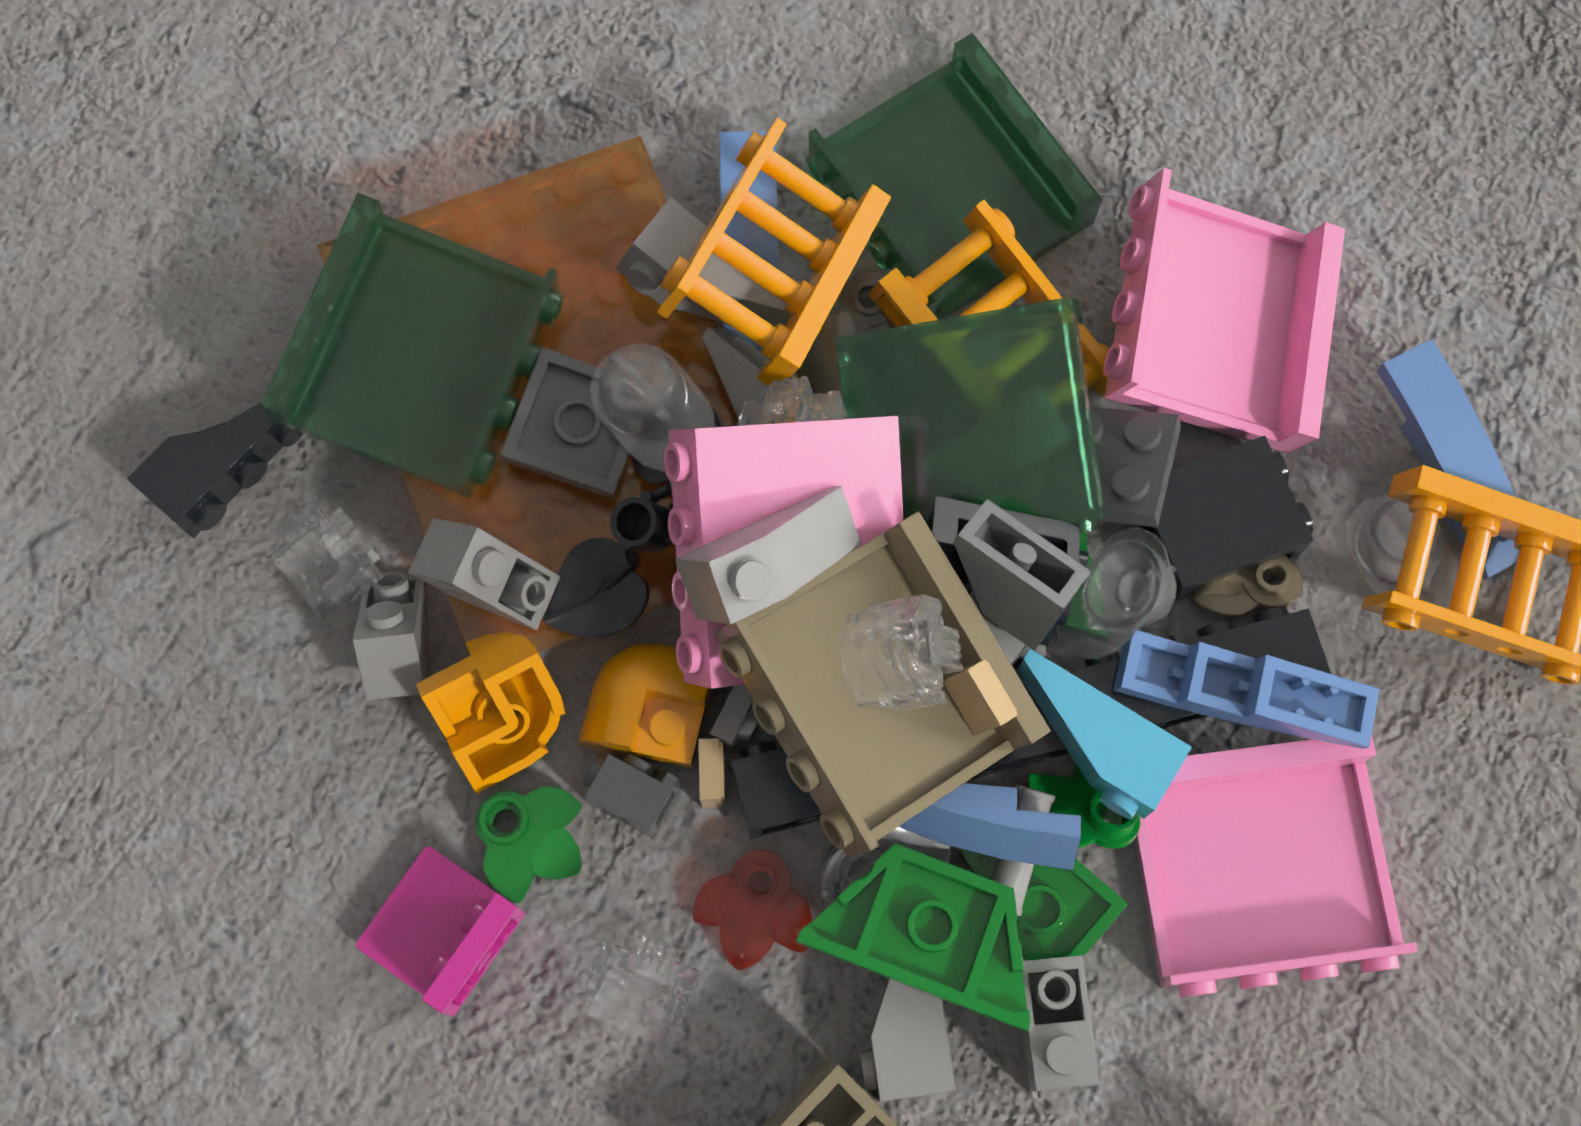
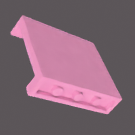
M1163 168L1144 185L1141 184L1135 189L1129 203L1128 215L1130 218H1133L1130 238L1126 242L1120 258V267L1125 272L1122 291L1118 294L1112 309V321L1116 323L1113 345L1106 354L1103 366V373L1108 377L1105 398L1150 412L1178 414L1180 421L1246 441H1251L1265 435L1272 449L1286 453L1319 439L1345 228L1325 222L1308 234H1303L1171 190L1169 185L1172 170Z
M898 416L668 430L669 444L664 452V468L668 479L672 481L673 508L668 516V532L672 543L676 546V558L834 486H842L861 541L859 547L903 521ZM677 567V572L672 580V595L676 607L680 610L681 636L676 644V658L680 670L684 673V682L711 689L744 684L741 678L734 677L727 670L719 655L718 645L720 642L714 632L726 624L696 619Z
M1372 735L1370 746L1366 749L1310 739L1188 755L1156 810L1144 819L1140 817V829L1134 840L1160 988L1178 986L1180 998L1217 993L1215 981L1239 978L1241 990L1277 985L1276 973L1299 970L1301 981L1337 977L1339 976L1337 964L1360 962L1362 973L1400 968L1397 956L1418 952L1416 942L1404 944L1366 767V761L1376 756Z

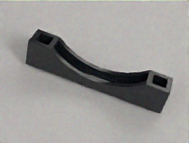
M370 234L331 273L329 298L319 331L306 355L287 379L260 403L229 421L198 432L168 437L127 480L193 539L201 531L214 527L224 516L227 504L242 489L255 485L265 474L268 467L267 463L283 447H290L295 444L305 433L308 421L323 406L331 405L326 398L328 393L399 311H402L415 321L421 315L430 296L420 274Z

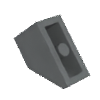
M988 499L959 532L953 542L983 615L1034 651L1091 572Z

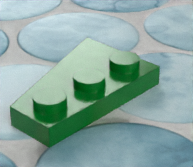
M960 848L974 873L991 880L997 858ZM1075 859L1073 870L1034 864L1022 906V915H1017L1018 920L1016 921L1018 940L1025 959L1029 961L1080 955L1084 957L1126 908L1128 903L1077 859Z

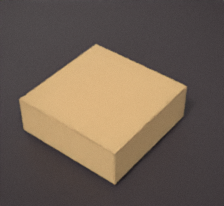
M985 659L964 667L942 680L974 735L1002 726L1018 715L1011 699L989 662Z
M720 738L698 739L699 794L702 808H723V804H726L725 750L723 742H720Z

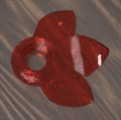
M757 849L743 854L735 862L731 873L710 878L701 887L694 902L693 920L703 925H720L722 950L730 964L736 970L741 971L758 963L771 949L774 941L792 951L805 952L807 947L796 943L799 932L812 922V913L806 898L790 887L791 876L785 861L772 851ZM756 871L767 873L772 881L770 888L763 892L752 889L748 881L752 873Z

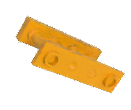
M779 118L773 122L763 136L754 130L735 158L737 162L743 165L741 171L688 260L678 256L665 275L660 286L667 290L668 294L657 311L658 314L667 319L686 296L762 347L760 353L767 357L756 379L775 391L800 368L891 199L890 195L872 184L857 201L850 196L844 200L774 152L772 149L787 125ZM761 170L832 219L830 226L837 230L833 239L830 240L826 237L821 241L748 191L759 171ZM737 211L809 260L807 267L815 271L809 283L804 279L800 283L796 282L725 234L724 231L735 212ZM710 254H714L785 302L784 309L791 313L786 325L778 323L776 326H773L700 277L699 273Z
M985 199L978 203L963 220V223L971 231L970 235L915 278L910 276L904 278L900 271L895 268L879 280L868 293L930 374L977 421L976 426L1007 408L998 397L1000 393L999 386L1055 341L1060 344L1078 367L1046 393L1058 412L1061 411L1064 405L1071 403L1090 386H1093L1101 397L1105 396L1108 377L1103 373V366L1109 347L1103 343H1097L1015 239V230L1008 217L999 209H992ZM986 251L1007 278L952 322L942 321L940 323L927 307L929 302L928 296ZM1022 296L1042 323L985 369L980 366L976 368L962 351L964 349L963 341Z
M1425 465L1393 475L1388 497L1409 504L1408 510L1413 513L1395 591L1392 590L1364 597L1361 608L1382 615L1381 623L1388 627L1403 631H1418V628L1542 669L1541 677L1548 681L1564 685H1578L1581 678V654H1579L1581 644V520ZM1444 517L1461 522V529L1466 532L1449 609L1419 599L1437 521ZM1498 535L1515 541L1514 548L1519 550L1502 627L1473 618L1491 537ZM1549 554L1567 559L1566 566L1571 568L1554 645L1526 636L1543 557Z

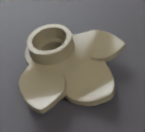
M1286 555L1201 586L1193 597V603L1210 613L1233 618L1242 617L1257 607L1262 610L1278 606L1288 607L1300 595L1303 584L1302 575L1296 564L1286 558ZM1263 576H1278L1283 580V583L1270 585L1264 581Z

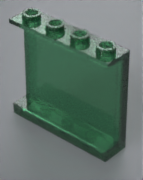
M973 33L954 43L951 62L832 135L823 139L816 128L809 132L806 164L816 181L824 186L828 184L832 191L844 200L850 196L857 201L872 184L891 196L869 238L868 247L872 257L881 269L886 271L897 268L904 278L906 276L915 278L970 235L971 231L963 223V220L984 199L992 209H999L1008 217L1015 230V239L1033 261H1036L1094 224L1102 202L1101 196ZM985 251L928 296L929 302L927 307L940 322L1004 281L1007 277Z
M357 193L260 406L272 422L470 498L475 484L484 486L491 475L497 453L490 449L498 430L508 432L513 423L520 402L519 399L513 396L521 377L530 379L542 346L536 344L544 325L553 327L561 311L564 294L558 292L557 271L548 268L545 278L384 215L379 200Z
M1066 297L834 338L846 419L898 416L903 520L919 511L927 524L935 496L983 505L988 499L1001 509L1079 524L1080 533L1096 531L1095 519L1111 515L1110 507H1104L1078 328V325L1083 324L1080 300Z

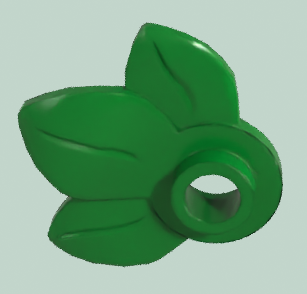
M1077 764L1073 778L1030 774L1027 782L1028 787L1055 795V800L1051 804L1049 813L1081 816V838L1078 848L1095 843L1105 848L1116 849L1125 847L1135 840L1141 825L1140 816L1135 814L1132 819H1128L1107 808L1100 801L1103 793L1090 786ZM1103 819L1109 820V821L1113 822L1114 824H1110V823L1104 821Z
M542 786L524 796L513 791L496 792L488 796L479 806L475 817V827L478 836L487 845L483 870L491 885L507 900L517 904L521 903L530 889L534 875L544 879L560 880L580 874L582 870L580 850L573 836L565 829L577 817L582 808V804L574 796L561 788ZM507 811L515 813L517 816L516 827L507 833L498 831L496 821L499 815Z

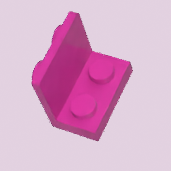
M427 846L422 850L356 942V947L422 994L423 997L421 999L441 1014L454 1017L527 913L434 848Z

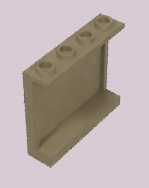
M919 511L885 533L850 552L789 597L731 625L726 624L714 632L720 642L718 651L723 664L734 677L743 680L754 699L752 709L757 721L768 734L775 735L788 756L786 767L792 780L802 791L810 793L822 813L820 824L823 832L836 848L844 850L847 857L872 851L879 846L877 843L879 839L1013 750L1033 744L1051 732ZM985 659L989 662L1011 699L1018 715L1002 726L974 735L942 680L964 667Z

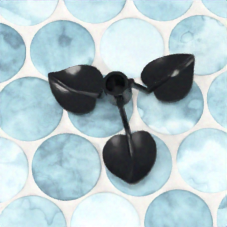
M670 375L664 378L650 397L633 445L635 467L642 479L652 484H664L670 481L664 468V452L669 444L668 430L724 427L720 416L711 405L691 391L679 379ZM671 482L653 492L642 491L640 497L626 498L615 507L611 515L610 526L612 534L618 542L607 538H590L573 548L559 570L558 575L561 577L544 615L543 622L559 631L577 636L603 637L623 632L639 620L648 604L650 592L646 581L634 572L641 564L638 550L647 553H658L666 549L670 544H673L668 532L670 510L657 504L658 501L672 494Z

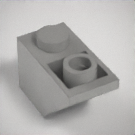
M438 518L432 519L408 573L454 598L536 631L561 577L478 527Z
M393 571L365 580L353 635V644L366 700L419 695L416 684L429 677L431 656L426 583L412 574L406 575L403 572Z
M1083 955L1023 961L1024 970L1022 972L1026 1004L1031 1020L1028 1031H1020L1027 1091L1100 1085Z

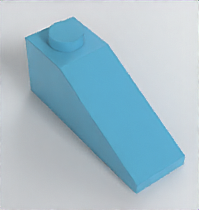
M1029 649L1017 673L1090 786L1103 793L1100 801L1107 808L1125 818L1132 819L1135 814L1143 819L1156 810L1192 747L1032 649Z

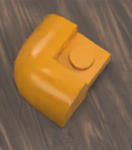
M510 632L486 634L465 642L470 656L416 684L421 698L445 736L453 756L476 794L525 769L548 753L546 744L558 728L560 715L565 714L562 697L535 646L525 636Z
M665 644L632 645L619 651L602 666L591 690L577 744L581 747L624 757L627 754H632L692 769L704 717L708 714L714 688L711 689L684 682V673H682L677 663L676 647Z

